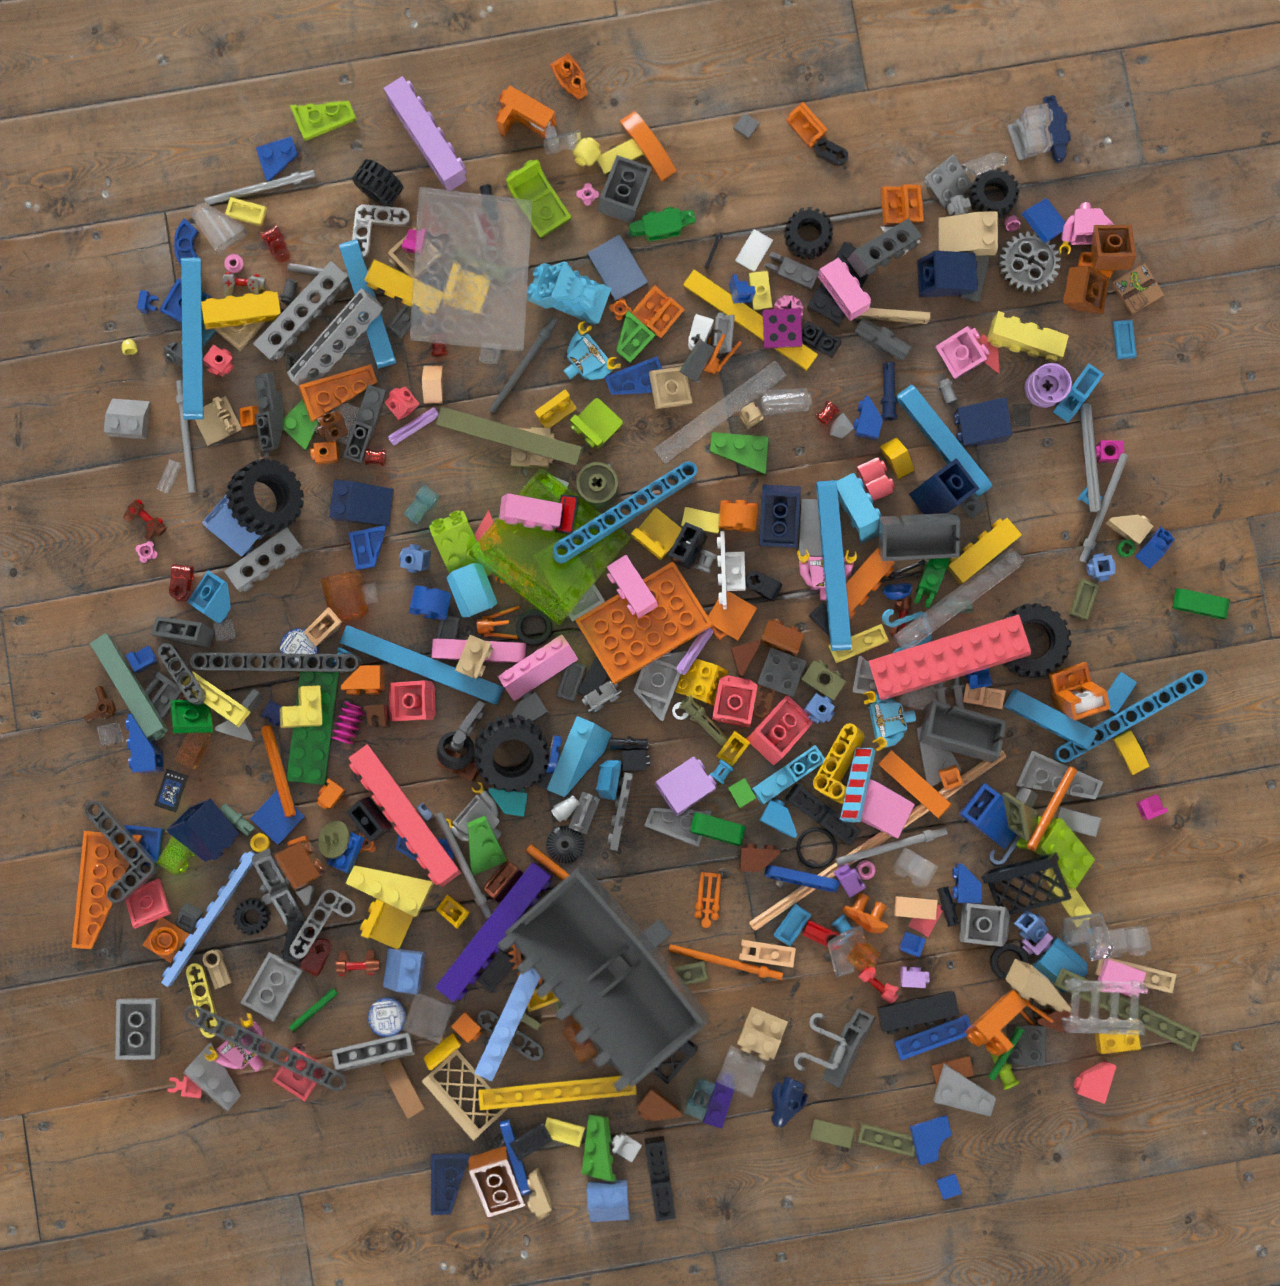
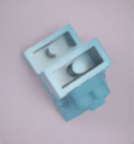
M565 261L553 266L543 263L535 268L533 273L535 278L526 292L528 294L527 301L545 309L556 308L591 325L599 323L612 288L590 280L586 275L581 276L579 271H572L571 266Z

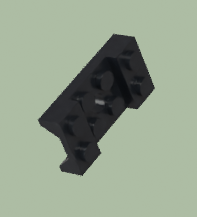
M844 241L835 259L839 258L842 263L845 262L847 264L849 273L852 277L858 279L862 289L868 274L860 278L847 259L857 248ZM821 282L806 310L817 312L830 319L835 326L840 327L846 315Z

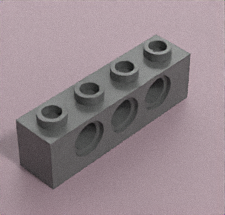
M908 218L856 249L847 260L860 278L866 274L870 276L877 271V267L881 266L883 268L891 262L892 258L898 259L901 257L905 250H913L918 245L917 241L922 235Z

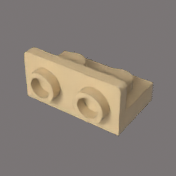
M469 635L455 671L477 679L478 676L482 677L486 668L483 665L485 658L489 659L493 648L490 647L491 642Z

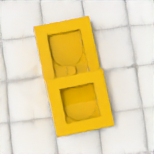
M1131 730L1113 738L1130 774L1134 775L1149 767L1147 759Z

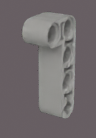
M334 890L324 891L291 944L290 952L295 958L305 957L332 911L347 918L354 914L355 904ZM328 893L335 895L336 899L332 904H327L324 901V897ZM344 903H349L352 906V911L349 914H344L341 911V906ZM318 910H322L325 913V918L322 921H317L314 918V913ZM312 927L315 930V935L312 938H306L304 936L305 928ZM301 936L310 944L307 946L305 943L302 947L304 953L296 955V950L293 948L295 945L299 946L302 941L298 940Z

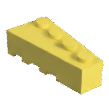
M357 865L353 867L346 881V884L414 917H418L434 884L431 880Z

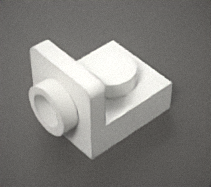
M623 1132L620 1136L616 1135L611 1143L613 1146L612 1152L621 1155L630 1162L634 1160L642 1146L641 1143Z

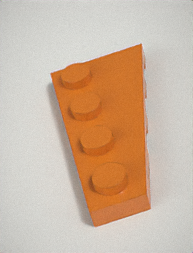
M370 364L299 385V390L310 421L313 422L325 413L332 411L365 391L368 384L375 385L378 381Z

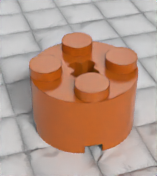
M721 500L718 528L730 531L734 529L741 532H754L757 527L758 504L747 503L745 500H735V503Z

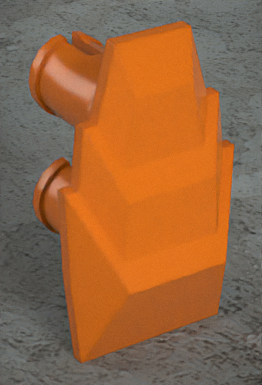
M569 53L550 64L559 84L569 94L571 93L577 100L588 95L585 86L586 81L583 77L584 73Z
M859 893L853 907L845 906L842 909L848 917L853 919L867 932L882 934L888 928V925L881 921L887 908L883 903L876 902L871 915L863 912L870 899L866 894Z

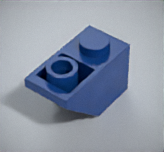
M865 396L863 401H859L857 408L860 415L859 419L855 418L853 430H856L854 436L877 441L883 418L870 397Z
M1160 527L1142 546L1135 557L1150 569L1164 556L1175 538L1172 537L1169 531Z
M956 863V867H953L952 871L953 879H956V887L952 889V897L955 898V902L982 903V883L963 864Z

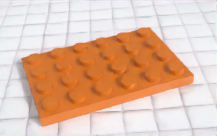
M674 562L642 579L658 604V607L638 618L636 614L632 615L626 606L629 604L626 598L622 600L619 594L575 619L614 685L713 626Z

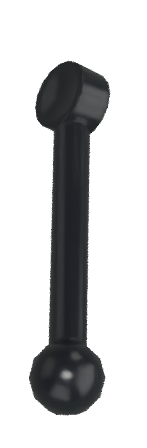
M717 233L715 236V243L704 267L707 270L719 240L723 238L721 233Z
M921 560L916 564L903 568L899 571L892 572L889 575V578L894 579L896 575L904 573L918 566H922L926 564L925 560Z

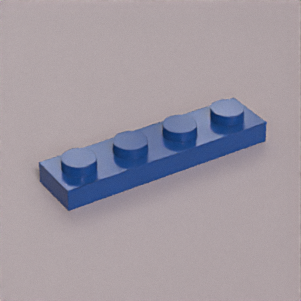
M966 1014L893 1042L902 1061L966 1037L965 1031L971 1026V1023Z

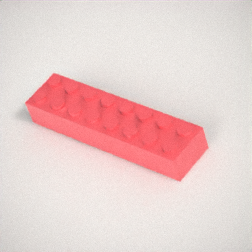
M1015 615L870 660L869 664L879 697L882 701L1031 655V649L1020 616Z
M367 744L350 756V768L357 776H362L361 783L369 792L372 790L374 794L371 797L379 807L383 806L385 808L382 812L391 823L395 822L396 826H394V829L399 836L405 837L408 840L405 842L406 846L413 854H418L419 857L416 859L422 868H428L430 871L428 876L432 882L443 887L460 875L461 872L372 748Z

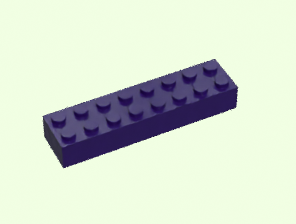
M532 862L435 988L452 1002L457 999L460 1001L469 991L466 988L469 983L473 985L479 978V970L481 968L485 969L493 960L490 957L493 952L497 954L500 951V947L497 944L507 936L505 931L527 913L526 910L529 906H535L541 898L538 894L542 890L546 891L552 884L550 880L552 876L535 862Z

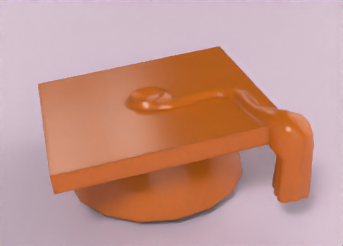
M162 917L158 919L143 946L169 963H172L173 958L190 934Z

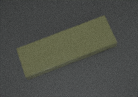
M861 1123L857 1143L910 1157L915 1156L911 1135Z

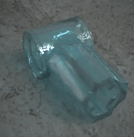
M424 484L403 514L417 524L428 509L433 508L438 502L440 495Z
M699 1078L693 1096L690 1097L684 1113L703 1121L709 1104L704 1107L697 1106L694 1102V1094L697 1091L703 1090L708 1093L710 1099L715 1084ZM700 1094V1104H703L704 1094Z

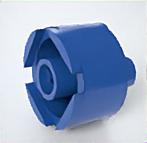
M414 586L409 613L413 615L422 614L424 618L431 620H446L451 594L440 589H426L427 587Z

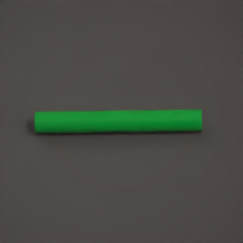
M332 988L290 1025V1030L293 1033L332 1000L338 992Z
M1017 1026L1009 1039L1014 1046L999 1056L988 1075V1078L995 1081L1024 1032L1022 1028Z

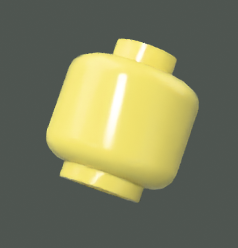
M590 137L581 139L573 150L575 162L582 167L584 165L592 166L601 154L600 145Z

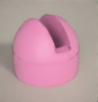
M1015 215L1007 216L1004 220L1005 228L1009 232L1016 231L1021 225Z

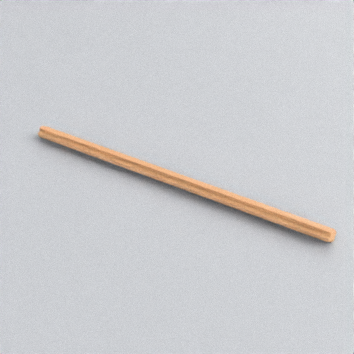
M1001 749L1000 757L994 762L982 761L961 776L963 785L948 790L943 788L938 792L945 799L949 798L1007 757ZM922 804L915 807L904 828L929 810ZM880 831L849 854L877 847L892 836ZM853 861V862H850V863H846V864L850 866V865H852V864H853L854 862H856V861ZM834 863L818 875L833 878L836 876L834 871L842 865L837 866ZM799 887L750 921V926L756 931L810 894L815 888Z

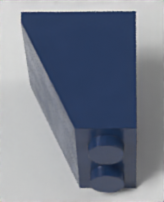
M935 250L917 260L919 297L961 296L962 294H971L977 291L976 253Z
M1006 397L959 407L955 414H953L954 424L958 426L956 439L963 448L1006 442L1013 435Z
M956 458L913 490L909 496L923 514H942L951 511L980 488Z
M211 798L190 806L166 830L205 862L219 859L223 855L222 851L235 843L234 839L239 835Z

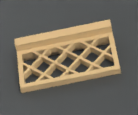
M456 1050L421 1082L474 1141L508 1107L502 1108L497 1114L488 1113L489 1109L486 1110V1113H475V1101H479V1099H475L476 1087L491 1088L481 1076L474 1073L475 1069ZM457 1055L462 1061L461 1069H450V1060ZM448 1063V1068L443 1069L442 1067ZM464 1064L469 1070H464ZM438 1071H447V1082L440 1083L433 1076ZM450 1071L461 1072L460 1084L449 1083ZM463 1072H472L475 1076L474 1084H463ZM477 1079L479 1080V1082H480L482 1085L476 1084V1083H477ZM449 1085L460 1086L459 1098L451 1097L448 1094ZM462 1086H474L473 1098H462ZM461 1100L473 1101L472 1112H464L461 1109ZM466 1114L472 1115V1121ZM474 1115H486L485 1125L480 1129L474 1124Z

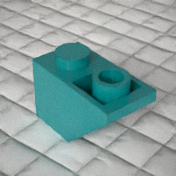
M489 788V793L505 814L525 817L528 794L524 793L525 789L516 792V789H513L511 792H505L504 788H501L500 791Z

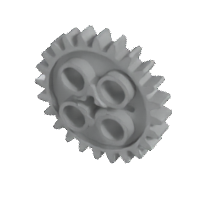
M1027 231L1025 237L1022 233H1019L1018 239L1013 236L1011 242L1007 241L1006 247L1002 248L1001 252L1004 254L999 256V259L1003 261L998 266L1004 267L1000 274H1006L1003 280L1010 279L1009 286L1015 284L1016 291L1019 287H1022L1023 293L1027 288H1029L1030 293H1033L1034 288L1038 292L1041 291L1042 286L1046 289L1049 286L1048 282L1052 284L1054 281L1053 277L1058 275L1055 270H1059L1061 267L1056 264L1061 261V258L1055 257L1059 254V251H1053L1056 244L1049 245L1050 241L1044 244L1037 237L1036 232L1033 236H1030L1029 231ZM1021 247H1027L1029 253H1023ZM1038 255H1044L1046 261H1040ZM1028 260H1031V261H1032V262H1031V265H1028V264H1027V263H1028ZM1018 263L1021 266V270H1016L1013 264ZM1035 271L1038 274V278L1031 277L1030 272Z

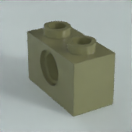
M814 660L800 681L822 696L825 695L834 701L846 683L843 680L844 676L837 671L833 673L828 670V665L821 660H818V662ZM820 675H827L829 683L826 685L821 684L819 681Z

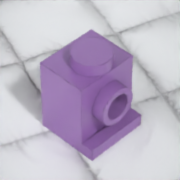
M844 864L834 871L840 885L849 898L866 888L855 868L851 870L849 865Z

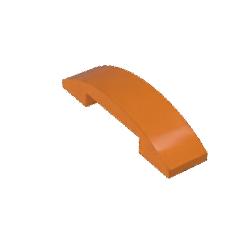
M635 111L619 121L629 137H632L647 158L661 182L677 172L656 136Z

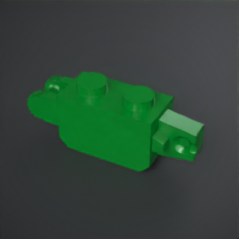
M674 207L665 208L657 213L649 211L642 216V220L630 224L629 233L633 237L645 235L646 240L649 242L680 236L684 227L695 223L694 211H679V208L674 209Z
M932 558L927 560L915 591L917 594L914 603L918 604L920 602L921 595L927 596L928 599L925 602V607L929 609L939 590L950 559Z

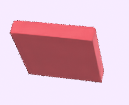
M160 878L143 884L125 900L132 926L135 929L171 914Z
M295 1046L292 1048L293 1051L316 1061ZM299 1059L295 1064L296 1069H305L306 1061ZM282 1066L272 1079V1081L304 1102L317 1084V1082ZM320 1067L316 1068L313 1076L321 1078L324 1070Z

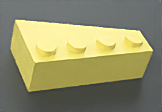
M998 311L992 320L987 342H990L994 347L1004 346L1013 352L1023 351L1027 352V355L1031 357L1042 356L1047 361L1057 362L1064 356L1069 335L1049 328L1041 330L1037 324L1032 322L1023 324L1020 318L1014 316L1006 318L1003 312Z

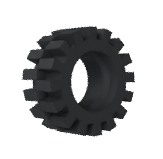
M250 898L240 903L234 910L235 914L233 915V919H235L233 923L238 925L236 929L238 931L241 929V933H248V935H256L263 931L271 920L269 918L271 911L268 912L267 910L269 909L268 905L265 906V902H260L258 898ZM252 909L258 913L259 919L257 923L251 924L246 920L245 914L247 910Z

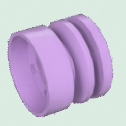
M1044 364L1032 372L1026 379L1024 387L1026 397L1030 403L1037 407H1051L1069 394L1072 385L1071 376L1066 368L1059 364ZM1045 384V386L1049 387V389L1046 390V388H1043L1042 385Z

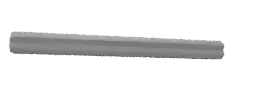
M1085 403L1081 405L1080 413L1089 507L1091 512H1099L1101 510L1092 407L1091 404Z

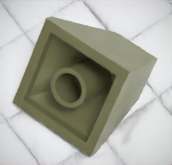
M1007 792L1002 793L1009 829L1024 840H1029L1038 825L1037 820L1039 817L1037 811Z

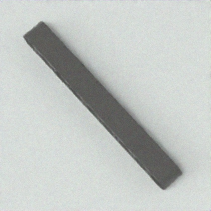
M195 653L190 660L191 666L194 669L202 671L354 673L363 665L360 657L351 654ZM201 657L205 659V663L202 667H200L198 663ZM220 657L224 661L221 667L217 665V660ZM240 657L242 665L237 667L236 660ZM259 657L261 665L256 667L254 662ZM275 658H279L280 665L275 668L273 661ZM295 658L299 660L296 668L292 666V661ZM316 658L318 664L315 668H312L311 661ZM335 658L337 664L334 668H331L329 665L330 660ZM354 658L356 664L354 668L351 669L348 666V662L350 659Z
M192 1005L185 1010V1019L190 1024L329 1089L339 1091L346 1084V1079L340 1072L199 1006ZM197 1009L199 1011L198 1019H189V1010ZM214 1017L217 1020L215 1028H208L206 1026L208 1018ZM227 1026L235 1028V1034L231 1037H227L224 1034V1029ZM245 1034H250L253 1037V1042L250 1045L242 1043V1037ZM266 1042L271 1045V1050L264 1054L260 1052L259 1048L262 1043ZM281 1051H286L289 1054L285 1062H281L277 1058ZM299 1059L306 1061L307 1065L303 1070H298L295 1067ZM319 1067L322 1068L324 1075L321 1078H315L313 1076L314 1070ZM334 1076H340L342 1079L341 1084L337 1087L331 1084V1079Z

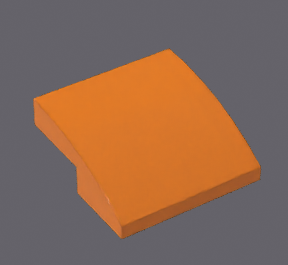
M921 185L883 186L880 189L883 225H898L908 218L913 224L924 222Z
M653 285L631 313L656 336L662 338L685 309L673 298L663 293L656 285Z

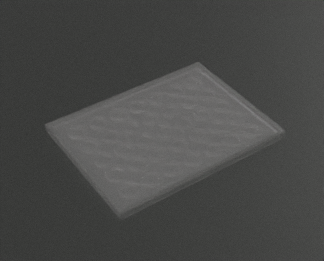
M424 187L419 188L410 340L512 351L524 350L532 200Z

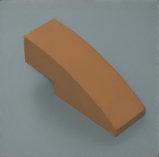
M401 1059L389 1060L381 1065L407 1119L424 1110L426 1106Z

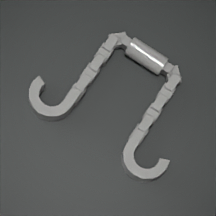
M816 1013L812 1015L809 1023L813 1030L841 1043L833 1059L834 1062L830 1064L810 1054L799 1053L794 1059V1065L798 1070L805 1071V1067L801 1065L803 1058L815 1061V1063L831 1070L839 1068L838 1065L842 1061L847 1042L845 1038L817 1027V1020L819 1018H826L823 1014Z

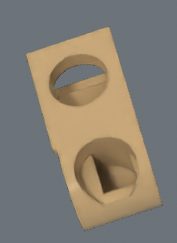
M755 402L748 404L740 410L739 417L747 429L764 420Z

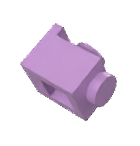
M900 966L901 987L926 988V983L929 984V972L921 971V967H909V970H907V967Z

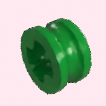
M1130 540L1121 541L1116 547L1117 554L1123 558L1130 557L1135 552L1134 543ZM1124 544H1127L1126 547L1130 546V550L1127 552V554H1125V551L1122 552L1121 548L1124 547Z

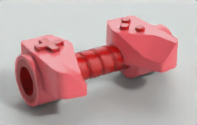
M874 965L865 967L858 977L864 983L868 981L882 994L881 998L887 1003L893 1004L898 998L896 992L899 987H894L888 983L885 986L882 985L875 978L877 974Z

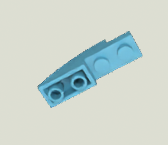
M814 745L751 790L761 805H763L823 764L825 758L817 746Z

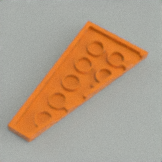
M84 831L72 948H94L113 905V902L107 898V891L130 867L129 862L102 832ZM119 834L118 842L122 844L125 841V835ZM133 835L140 843L143 835ZM135 847L130 852L133 858L137 850ZM117 888V889L115 890V892H114L115 898H116V896H117V894H118V891H119L118 888Z

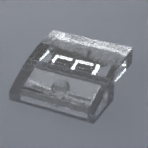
M861 925L841 933L827 943L836 977L854 972V967L871 961Z

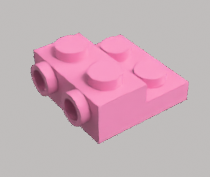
M967 326L935 346L954 379L989 360L988 355L990 351L985 344H980L978 340L980 334L976 328L972 329L970 326Z

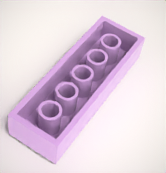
M402 76L384 87L387 100L448 193L466 181L465 174L467 172L465 165L460 157H456L453 146L450 142L447 143L442 129L436 126L435 119L430 111H426L425 104L421 97L417 96L414 92L415 89L409 80L406 81Z

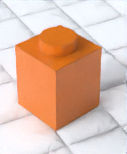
M467 1011L451 1026L467 1043L470 1040L475 1042L482 1034L480 1030L483 1028Z

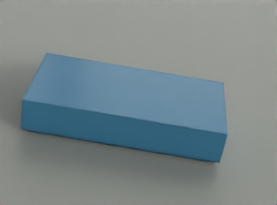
M1133 320L1113 321L1116 359L1136 358Z
M1123 672L1118 674L1107 691L1111 708L1108 710L1113 714H1117L1137 684L1136 681Z
M795 903L774 933V937L790 947L812 914Z

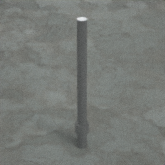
M552 317L546 327L542 328L538 333L539 337L490 407L489 411L495 414L542 344L550 338L551 331L558 322L557 319Z

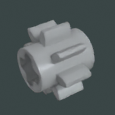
M957 195L950 199L947 209L949 215L954 214L955 216L967 214L972 206L969 198L964 199L963 195Z

